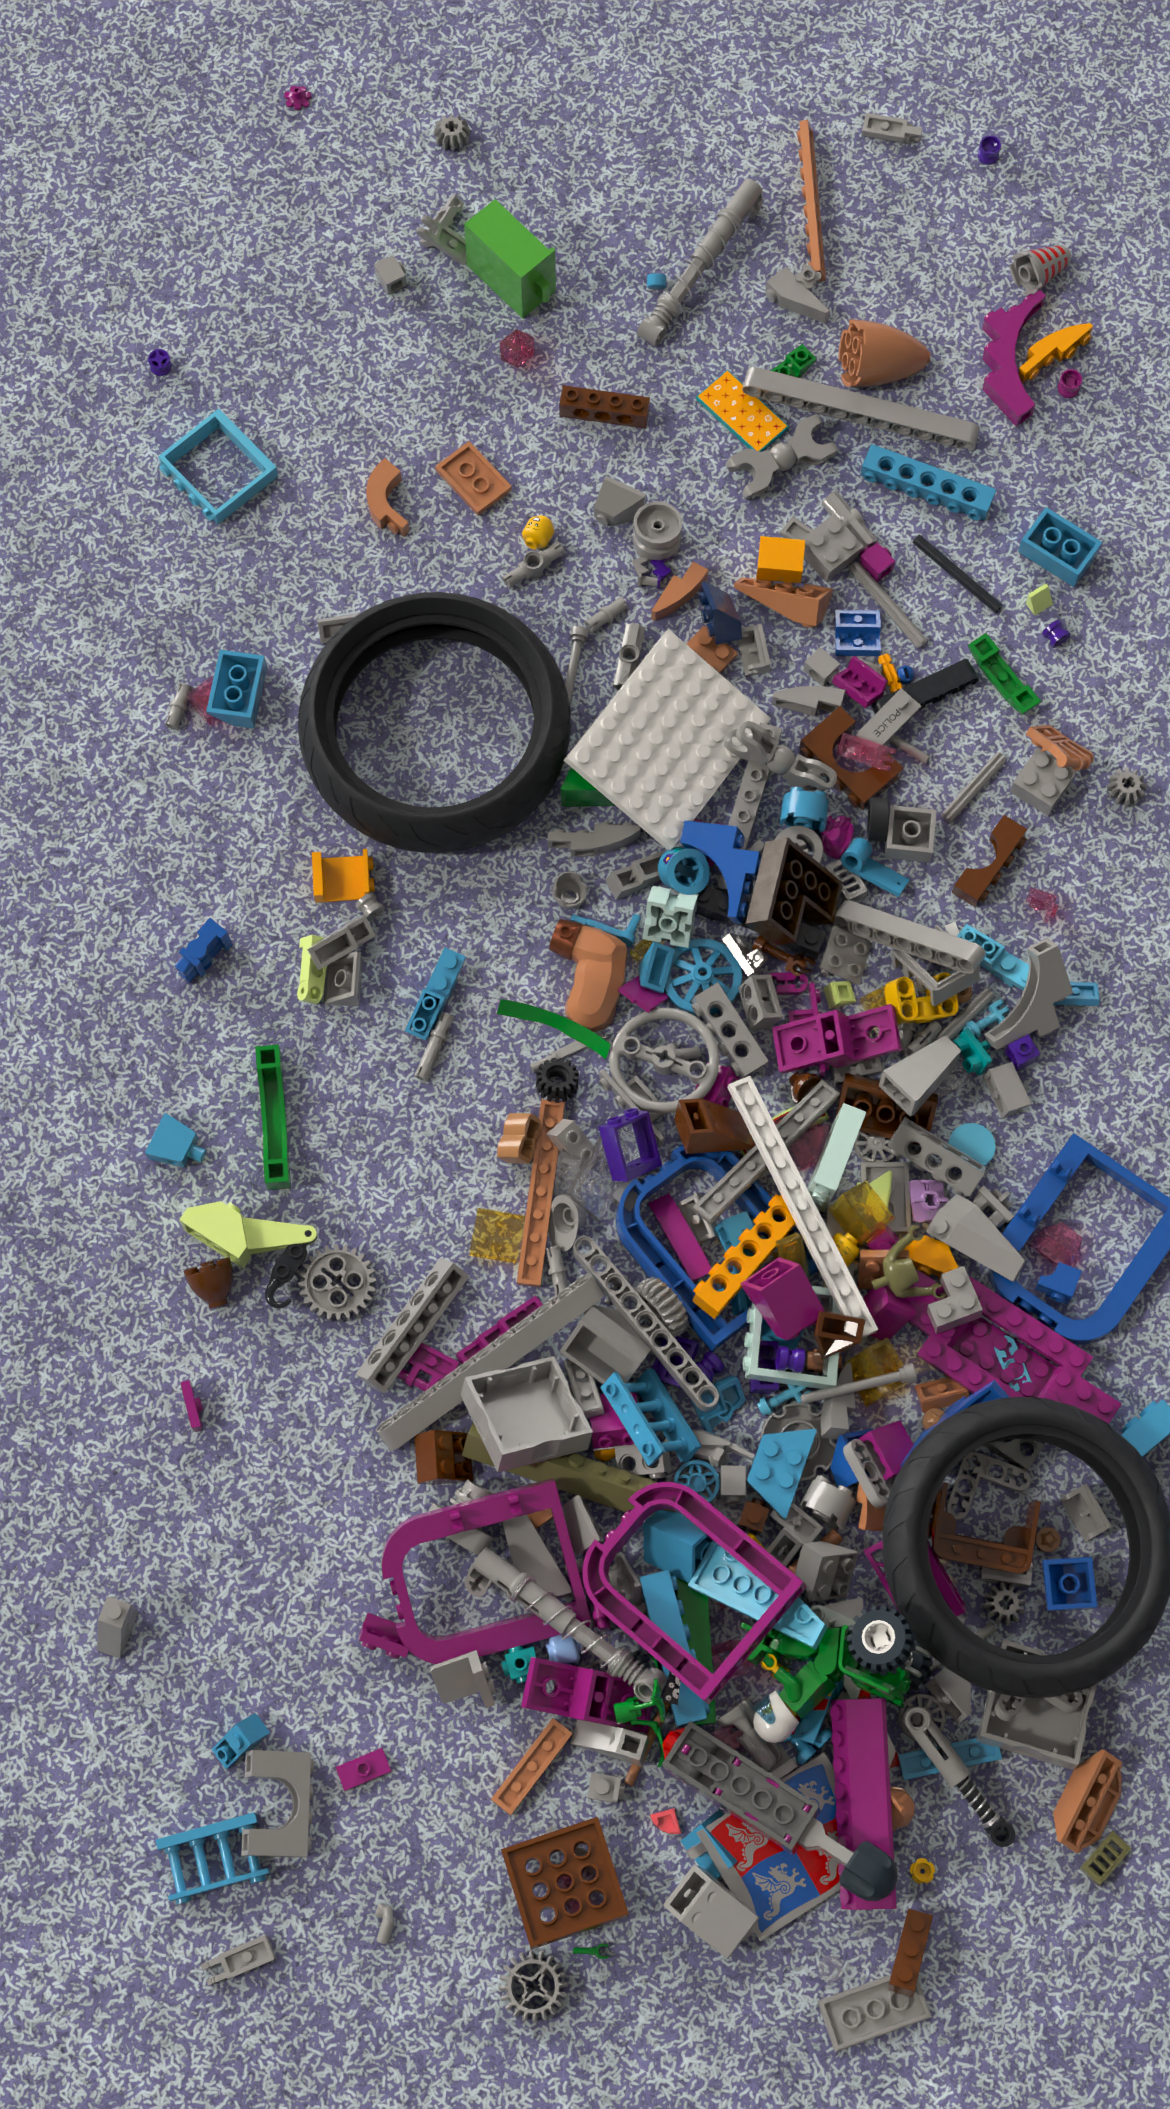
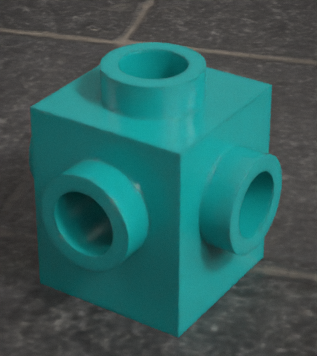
M522 1645L508 1649L509 1654H505L506 1661L501 1662L505 1677L510 1676L511 1681L516 1680L517 1684L526 1682L531 1657H536L534 1647L524 1649ZM518 1661L525 1663L522 1668H517L515 1665Z

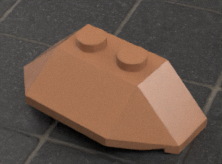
M1100 1750L1073 1770L1053 1811L1057 1841L1075 1853L1081 1852L1082 1849L1100 1839L1121 1795L1122 1777L1120 1769H1122V1762L1107 1751Z

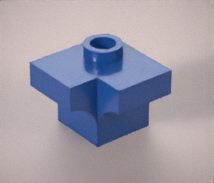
M1059 1262L1053 1274L1040 1276L1035 1290L1045 1293L1046 1297L1054 1301L1068 1304L1073 1297L1082 1271Z

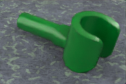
M602 1943L590 1948L573 1947V1954L595 1955L598 1959H607L609 1956H600L598 1951L601 1946H609Z

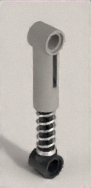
M916 1705L907 1707L902 1714L903 1725L909 1730L950 1787L956 1785L958 1788L957 1792L960 1791L963 1794V1799L966 1798L969 1803L968 1806L974 1809L973 1813H977L980 1817L979 1821L982 1820V1825L988 1839L999 1847L1011 1845L1015 1839L1013 1826L1002 1815H998L997 1811H993L992 1804L987 1803V1797L981 1795V1790L976 1788V1783L970 1780V1770L930 1718L929 1713ZM919 1712L922 1716L921 1723L913 1726L910 1718L912 1714ZM924 1731H927L929 1733V1735L932 1737V1739L940 1749L937 1750L934 1747V1745L925 1735ZM1004 1826L1006 1835L1002 1839H996V1829Z

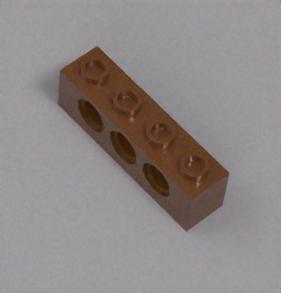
M563 385L559 403V417L646 429L650 397Z

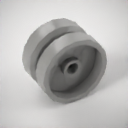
M657 501L647 503L639 508L633 522V544L635 549L642 556L650 560H663L677 552L681 545L682 534L680 512L666 502Z

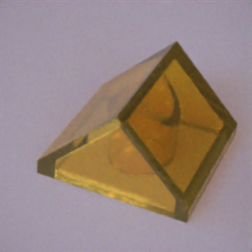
M867 1180L843 1193L828 1209L846 1234L848 1232L858 1241L856 1244L858 1248L896 1219Z

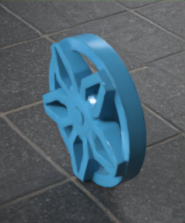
M691 1460L684 1463L677 1470L674 1477V1483L691 1488L701 1497L707 1499L709 1503L718 1494L720 1487L719 1475L715 1468L705 1461ZM694 1465H696L698 1473L692 1472ZM700 1465L707 1467L711 1472H705L702 1475ZM690 1466V1476L687 1474L680 1475L686 1467ZM707 1476H714L710 1481H706L705 1478ZM678 1479H687V1483L684 1484L678 1481ZM716 1481V1487L712 1494L710 1488L706 1485H711ZM704 1490L708 1492L709 1498L702 1494Z

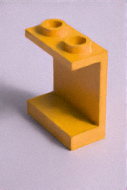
M363 849V856L322 858L321 852H312L315 903L359 900L364 895L375 892L374 878H370L369 874L370 870H374L373 856H368L367 849Z

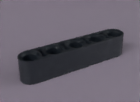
M964 659L902 689L921 705L919 709L921 710L931 702L934 704L945 699V696L950 693L955 694L966 689L965 686L971 683L972 685L976 684L979 681V677L969 660ZM899 690L875 701L871 705L874 714Z

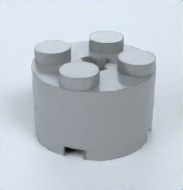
M818 1475L816 1479L812 1480L799 1508L805 1513L807 1510H810L815 1516L814 1519L833 1529L839 1527L840 1530H843L856 1505V1499L851 1496L852 1491L841 1485L836 1488L830 1484L831 1482L828 1479Z

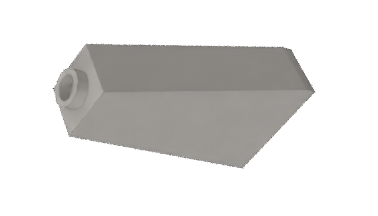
M943 1036L883 1070L879 1087L911 1117L957 1066L961 1050L948 1037Z
M524 1515L502 1521L513 1567L521 1573L527 1572L530 1574V1576L535 1578L537 1585L547 1592H554L556 1599L571 1596V1587L528 1516Z

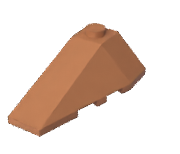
M740 578L734 583L735 589L790 620L802 623V626L809 628L815 627L823 621L833 594V588L813 584H804V587L793 588L791 582H784L771 586L772 582L769 580Z

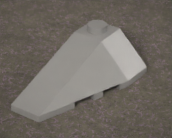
M956 1194L937 1211L926 1231L1015 1282L1026 1262L1013 1245L1000 1233L994 1223L988 1219L981 1208L959 1194Z

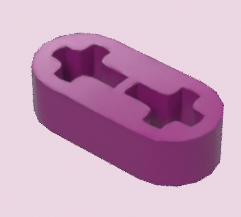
M791 972L768 974L771 975L772 979H776L777 983H784L783 985H777V989H775L777 995H799L804 993L808 987V978L805 974L795 976ZM796 978H798L801 983H804L801 984L800 988H796L794 984H787L793 983Z

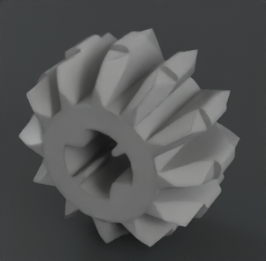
M451 113L448 118L442 116L441 121L436 122L434 136L437 144L442 145L444 151L449 146L452 151L455 150V146L462 150L463 144H468L470 128L468 127V122L462 120L460 115L453 117Z
M1126 767L1124 772L1117 769L1115 775L1112 774L1110 776L1107 790L1111 791L1109 794L1110 798L1117 797L1116 805L1122 800L1125 807H1127L1130 802L1135 805L1138 803V799H1143L1147 784L1143 783L1144 775L1137 776V769L1133 773L1130 772L1129 767Z
M1002 1582L999 1584V1590L997 1587L992 1586L990 1588L992 1594L987 1593L984 1596L986 1600L991 1601L983 1605L984 1609L992 1608L987 1617L991 1618L994 1614L997 1615L995 1624H999L1002 1618H1004L1005 1626H1009L1010 1618L1014 1622H1018L1019 1617L1017 1614L1023 1615L1025 1613V1610L1019 1606L1025 1605L1026 1600H1018V1597L1023 1592L1019 1590L1013 1593L1014 1584H1011L1008 1590H1006V1585ZM1003 1598L1007 1599L1006 1602L1010 1601L1011 1605L1007 1610L1003 1609L1004 1606L1000 1607L999 1605Z

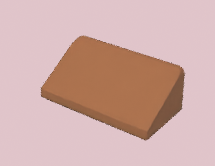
M949 1377L915 1385L922 1413L933 1408L948 1407L964 1396L966 1398L969 1397V1391Z

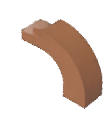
M384 458L374 468L367 482L368 509L373 521L380 529L387 525L392 533H399L404 537L409 532V522L392 509L387 502L390 492L402 481L401 471Z

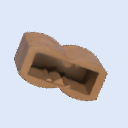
M509 1113L504 1123V1135L501 1137L497 1147V1157L506 1163L529 1164L534 1156L535 1141L538 1139L541 1131V1119L531 1113Z

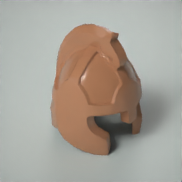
M890 1787L892 1829L896 1831L897 1828L907 1827L910 1824L915 1813V1804L905 1789Z

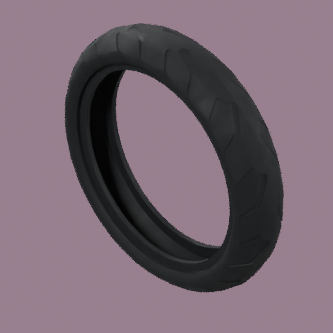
M1041 1397L999 1398L972 1405L939 1423L917 1444L904 1462L890 1490L882 1530L883 1561L889 1589L897 1609L913 1628L912 1632L915 1634L916 1640L931 1656L953 1673L980 1688L1004 1695L1025 1698H1051L1090 1688L1126 1665L1147 1643L1163 1616L1170 1597V1511L1161 1485L1137 1449L1111 1425L1089 1412L1072 1405ZM1010 1439L1034 1440L1057 1446L1073 1454L1092 1468L1103 1480L1114 1496L1122 1513L1129 1543V1564L1125 1586L1120 1599L1106 1622L1092 1636L1062 1653L1026 1655L1005 1650L987 1642L966 1627L945 1602L934 1579L927 1547L928 1523L933 1502L950 1471L974 1449L988 1443Z

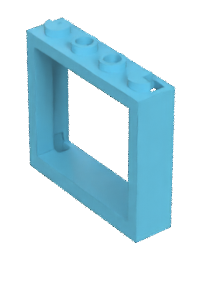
M217 409L158 456L161 472L166 477L170 475L174 479L173 483L181 492L184 490L188 494L190 502L195 507L199 505L203 509L202 513L207 520H214L217 524H220L278 477L277 467L220 409ZM219 428L263 473L216 510L172 464Z

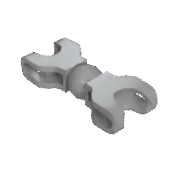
M818 414L801 420L796 427L793 437L788 439L787 443L776 444L771 450L768 449L763 452L746 448L727 460L725 465L730 472L743 469L748 471L753 477V481L746 485L742 495L745 500H750L763 494L767 490L771 478L777 475L778 471L789 470L794 464L797 465L801 462L810 465H820L838 453L839 449L835 443L830 442L820 445L812 439L811 434L818 430L822 422Z
M744 722L738 729L727 733L724 738V746L728 751L742 759L754 761L760 765L767 764V767L773 773L783 774L782 778L786 779L791 787H801L804 791L814 792L827 790L836 784L837 774L832 768L821 761L809 759L800 754L794 756L791 749L783 745L778 746L779 742L773 739L765 728L754 722ZM745 729H750L752 734L746 733ZM732 737H736L742 744L735 746L732 743ZM821 773H825L828 776V783L819 777ZM808 785L814 786L815 790H810Z

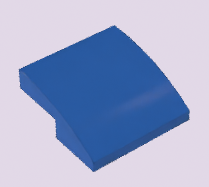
M835 610V656L881 655V619L879 610Z

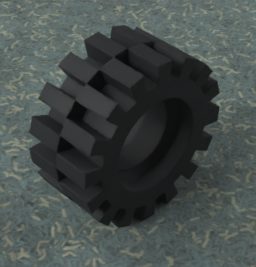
M552 1058L551 1063L547 1059L544 1061V1065H539V1069L536 1072L537 1092L541 1093L543 1099L547 1096V1101L551 1102L553 1098L555 1103H559V1099L565 1102L567 1101V1096L571 1099L577 1093L579 1072L574 1064L571 1066V1061L567 1060L564 1063V1058H560L559 1061H556V1058ZM552 1077H562L566 1080V1082L561 1084H555L550 1082L548 1079Z

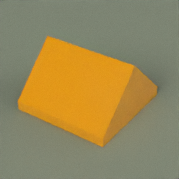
M760 536L756 579L801 583L805 540Z

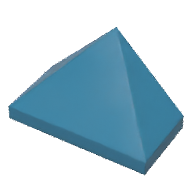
M652 942L638 968L642 987L661 994L664 993L675 949Z

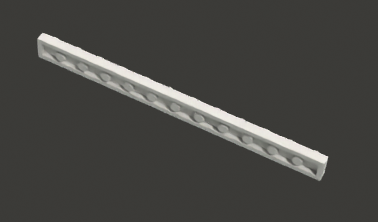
M751 1076L730 1083L727 1088L840 1313L865 1319L862 1338L876 1333L878 1328Z

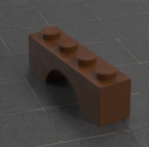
M1003 815L989 838L995 849V860L989 866L981 869L966 868L955 883L952 893L973 907H976L978 902L983 904L990 894L987 891L990 885L996 886L1003 875L1000 873L1002 868L1010 866L1015 858L1012 855L1016 849L1021 850L1026 843L1027 838H1025L1027 829L1006 815Z

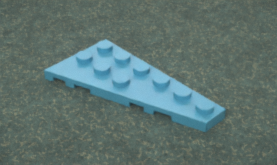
M713 1540L688 1585L691 1589L756 1621L760 1619L778 1597L775 1592ZM799 1597L773 1627V1629L815 1650L828 1628Z

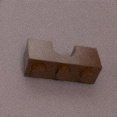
M908 1908L889 1982V1991L914 1997L933 1915Z

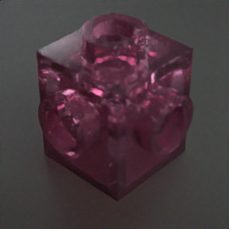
M518 329L500 341L501 360L517 368L535 355L533 336Z

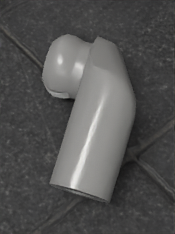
M378 1904L375 1916L382 1918V1923L376 1940L379 1943L388 1944L394 1927L393 1909L390 1905Z

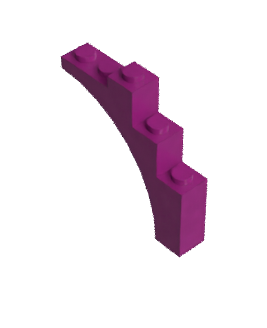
M1041 290L1035 294H1029L1021 304L1012 306L1007 312L1001 307L995 312H989L984 317L982 330L993 341L989 342L984 348L982 360L992 369V372L984 378L982 390L1015 426H1018L1032 416L1035 409V403L1026 393L1018 375L1015 363V346L1024 325L1044 305L1046 295Z

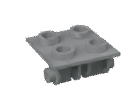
M832 925L820 965L821 974L829 976L832 973L849 982L860 985L872 943Z

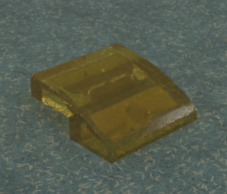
M478 1208L469 1256L517 1263L525 1215Z

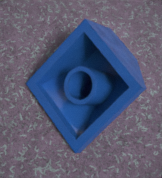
M873 1428L842 1434L838 1437L830 1467L837 1487L841 1485L846 1488H853L859 1485L854 1472L844 1456L843 1448L852 1440L859 1439L869 1431L874 1430ZM864 1469L867 1476L871 1478L868 1471Z

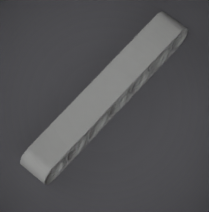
M845 900L836 911L833 924L842 930L966 974H973L986 955L985 950L976 943L850 900Z

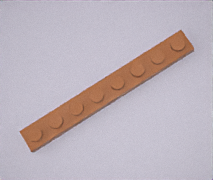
M807 119L799 121L800 130L797 131V137L802 148L799 149V158L803 162L800 173L802 180L805 182V186L802 187V194L804 199H806V205L803 206L805 217L808 218L805 230L810 240L807 243V251L809 256H811V262H808V265L814 271L821 273L819 281H826L814 136Z
M541 1099L539 1119H541L542 1124L539 1137L535 1142L517 1285L541 1287L559 1152L558 1148L547 1136V1133L563 1119L565 1102L559 1101V1103H555L553 1100L550 1102Z

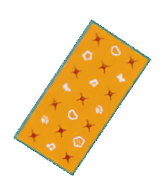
M727 369L696 396V400L748 449L763 452L789 429V426L759 398L745 394L742 391L743 383Z

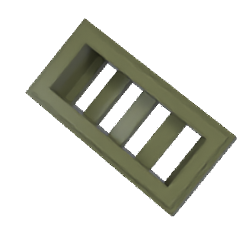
M1112 1830L1079 1869L1094 1884L1100 1886L1132 1848ZM1111 1840L1122 1849L1120 1854L1109 1844ZM1104 1848L1116 1857L1114 1861L1103 1852ZM1098 1855L1109 1864L1107 1868L1096 1859ZM1092 1862L1103 1872L1101 1875L1090 1866Z

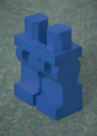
M209 918L197 931L199 937L190 941L186 949L183 947L179 951L181 959L174 967L179 971V976L189 984L197 975L202 978L206 974L205 970L211 967L212 959L222 948L228 951L233 945L228 932L212 918Z

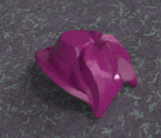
M830 815L826 822V829L820 833L823 852L833 859H838L843 855L852 839L854 829L851 823L852 820L849 817L838 816L832 819Z

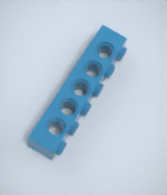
M873 444L869 448L860 474L868 482L874 483L877 481L884 484L890 490L898 489L904 491L912 498L918 496L926 499L931 505L940 504L947 507L953 513L962 512L976 521L980 519L985 521L996 493V489ZM882 468H888L890 471H883ZM907 475L910 479H905L902 476ZM923 483H929L932 486L928 487L923 485ZM944 491H950L952 494H946ZM965 498H970V499H972L973 501H972V502H968V501L965 500Z

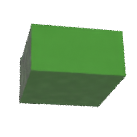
M494 199L464 224L467 266L523 319L542 302H548L550 296L556 292L555 249L553 247L548 249Z

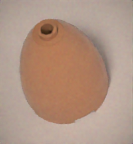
M851 319L849 320L848 330H843L839 344L838 357L839 361H842L843 370H845V374H841V379L846 387H871L893 383L914 375L925 368L926 364L930 362V351L919 340L895 327L873 321Z

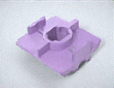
M937 1180L909 1181L913 1222L931 1223L937 1211L948 1202V1198H945L943 1182ZM925 1197H928V1203H925Z

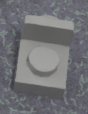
M592 1772L587 1798L617 1804L618 1798L623 1799L626 1783H621L620 1776L615 1777Z

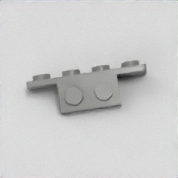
M602 1069L599 1072V1083L605 1091L608 1092L610 1090L616 1096L614 1100L622 1109L626 1108L627 1110L638 1108L607 1072ZM634 1076L626 1083L639 1096L647 1100L660 1102L637 1076ZM649 1112L656 1142L661 1147L664 1144L665 1138L654 1127L653 1123L664 1114Z

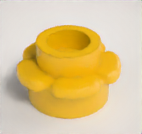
M925 1858L917 1859L910 1866V1873L913 1875L912 1879L918 1884L931 1882L934 1878L933 1873H935L934 1865ZM921 1869L925 1870L924 1874L920 1873Z

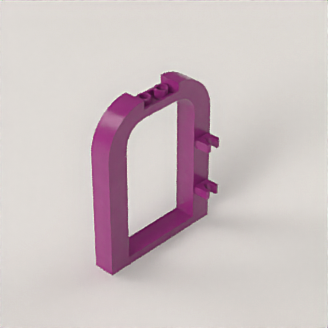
M553 1478L422 1513L405 1520L394 1529L383 1549L382 1575L383 1580L391 1577L394 1578V1580L389 1582L393 1596L398 1595L400 1604L396 1605L399 1620H405L396 1623V1629L405 1647L410 1648L409 1651L413 1655L426 1662L439 1664L477 1650L478 1656L481 1657L561 1635L550 1625H543V1620L532 1612L446 1636L427 1634L418 1626L415 1620L402 1568L405 1555L411 1548L421 1543L549 1508L552 1511L575 1599L563 1604L573 1607V1612L577 1614L576 1619L581 1623L591 1620L557 1487ZM587 1622L584 1625L590 1627V1622Z
M654 1483L640 1489L628 1499L634 1508L628 1510L622 1516L620 1525L606 1535L603 1545L596 1539L591 1543L583 1563V1582L590 1600L601 1612L709 1705L807 1586L697 1492L679 1483ZM669 1509L682 1514L778 1595L714 1674L618 1593L611 1584L609 1570L614 1557L644 1521L656 1511Z

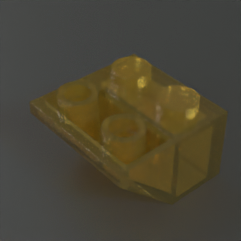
M888 1337L864 1349L846 1362L851 1363L853 1382L898 1372V1369L902 1368L903 1365ZM898 1381L860 1390L858 1393L865 1406L868 1407L909 1384Z

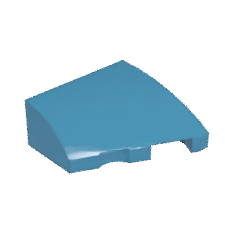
M733 1375L712 1383L719 1393L717 1405L713 1410L708 1412L702 1411L691 1400L704 1430L714 1435L716 1434L712 1432V1429L722 1420L727 1423L732 1417L733 1411L740 1408L746 1401L739 1379ZM705 1393L701 1395V1400L704 1403L710 1404L714 1401L711 1394Z

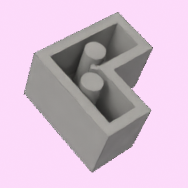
M964 1266L941 1274L940 1283L943 1285L942 1288L947 1298L931 1303L927 1308V1314L936 1334L981 1318L983 1312Z

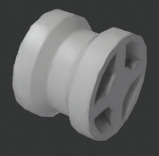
M373 892L364 895L355 905L359 911L363 912V916H366L368 921L380 915L385 909L382 903H378L376 900L377 896Z

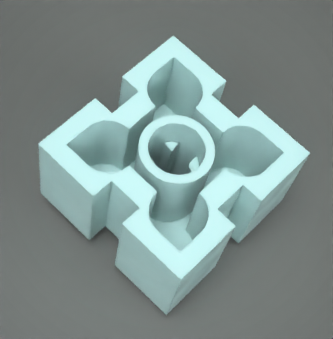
M652 886L647 900L645 915L647 918L644 924L643 939L661 943L662 938L670 939V945L688 948L694 931V915L697 908L698 894L686 895L679 893V895L670 894L671 889Z

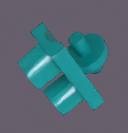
M969 1028L963 1030L959 1037L953 1041L961 1050L960 1054L965 1058L962 1064L966 1072H975L978 1076L984 1074L985 1068L993 1061L987 1052L991 1046L988 1041L980 1043Z

